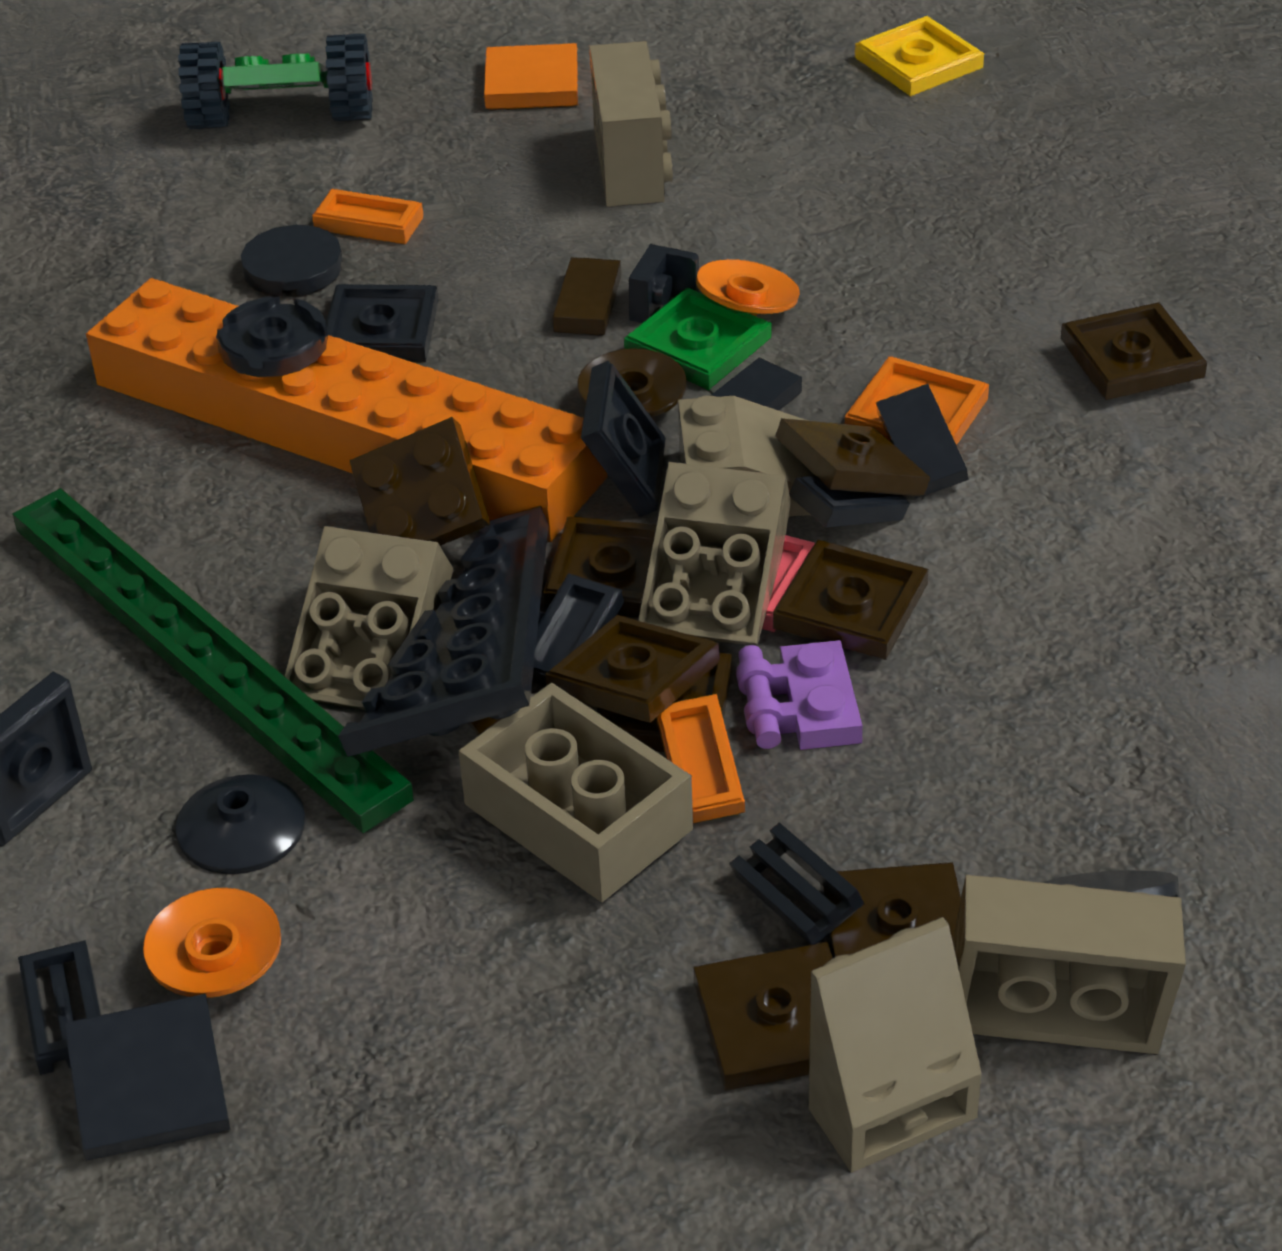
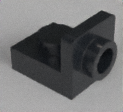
M650 244L629 276V320L639 323L645 322L657 312L660 306H665L668 303L670 296L676 297L686 288L699 292L696 284L699 270L698 254Z

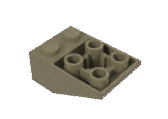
M669 462L639 621L711 641L757 646L782 557L791 500L786 476Z
M324 526L285 677L314 702L365 710L362 704L363 699L371 688L384 687L390 679L392 673L388 663L424 611L435 610L436 612L442 603L438 591L446 580H451L453 567L439 543Z
M943 917L917 928L903 929L886 941L851 955L837 956L828 961L824 966L811 971L809 1110L851 1173L977 1118L982 1073L950 928Z

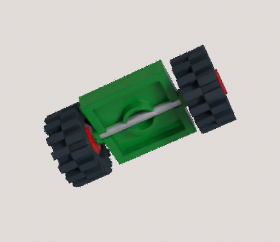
M365 33L327 35L326 66L315 62V57H310V54L282 55V64H269V59H263V56H245L234 58L235 66L226 67L224 50L220 41L182 43L179 47L178 61L180 68H178V74L181 83L179 88L180 93H182L181 104L182 109H184V119L189 129L228 127L230 117L228 95L231 94L232 90L249 91L324 86V88H329L330 110L334 121L372 119V75Z

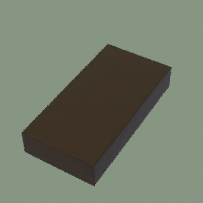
M570 258L553 314L554 332L602 336L606 334L622 275L621 260Z

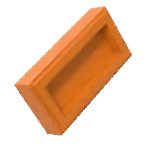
M337 189L329 191L312 215L313 225L330 233L400 244L408 242L424 218L422 203Z
M717 694L672 703L656 719L666 759L692 775L693 823L745 813V800Z

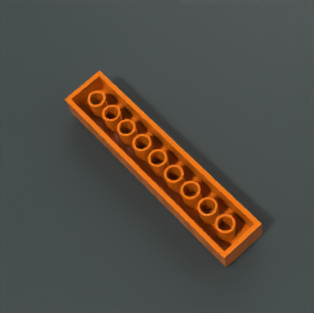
M150 278L86 333L97 385L352 474L349 460L453 417L461 424L489 521L541 506L549 525L548 542H552L564 528L567 516L573 517L608 477L607 472L581 439L583 417L328 335L326 350L318 360L300 371L279 377H255L238 373L224 363L219 353L216 339L217 330L223 328V318L238 306L169 284L165 281Z

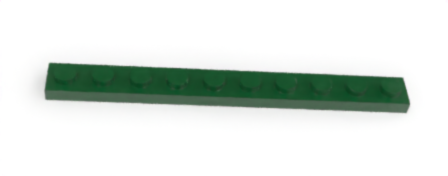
M59 488L12 513L17 532L360 832L365 833L414 801L411 782L373 750L347 757L338 737L344 728L341 723L63 489Z

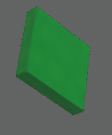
M686 288L624 338V349H647L665 354L679 363L685 372L687 381L710 390L771 339L772 323L750 313L724 307L704 294Z

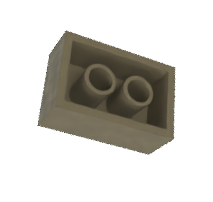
M647 41L590 45L593 126L606 207L665 202L664 182L673 181L671 153L667 152V140H671L672 134L670 112L666 110L664 84H661L659 59L650 60Z
M550 683L530 698V706L523 707L515 714L501 719L458 750L465 805L601 903L693 830L692 775L553 683Z
M965 876L952 942L973 1034L1158 1055L1186 966L1181 898L1152 895L1143 892L1133 893L1078 887L1068 884L1059 885L1013 880L1003 877Z

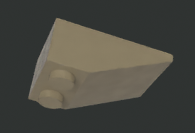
M701 396L693 399H678L681 463L785 475L789 492L796 478L815 476L775 436L781 418L806 419L736 396ZM790 497L789 517L811 515Z

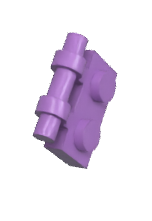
M841 640L781 646L780 664L772 665L763 659L761 649L755 645L745 646L739 651L738 658L740 664L736 669V678L739 690L744 695H747L748 703L744 708L746 725L748 730L755 734L759 747L763 749L774 748L781 742L780 734L796 732L800 750L862 743L863 725ZM787 694L789 702L779 703L772 695Z

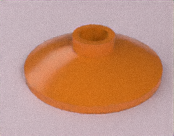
M726 259L709 262L698 270L696 284L699 290L709 299L729 309L750 313L754 316L787 311L797 304L800 294L797 284L783 272L760 263L745 260Z
M235 888L199 890L175 900L155 917L145 935L143 946L144 958L153 978L161 986L173 993L187 997L206 994V998L224 996L244 989L268 971L280 950L281 930L274 910L263 899L250 892Z

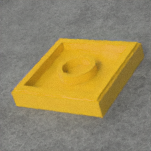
M928 16L855 43V58L909 96L969 74L984 66L983 52Z

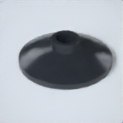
M235 775L206 785L187 800L177 818L176 835L183 854L197 866L221 874L249 873L278 862L292 851L303 834L305 812L298 794L282 781L263 775Z

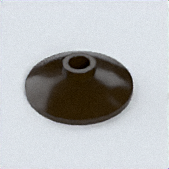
M622 349L598 356L582 369L577 382L579 397L586 405L592 367L609 360L651 417L658 416L672 409L678 404V399L683 398L686 391V375L679 363L665 354L647 349Z

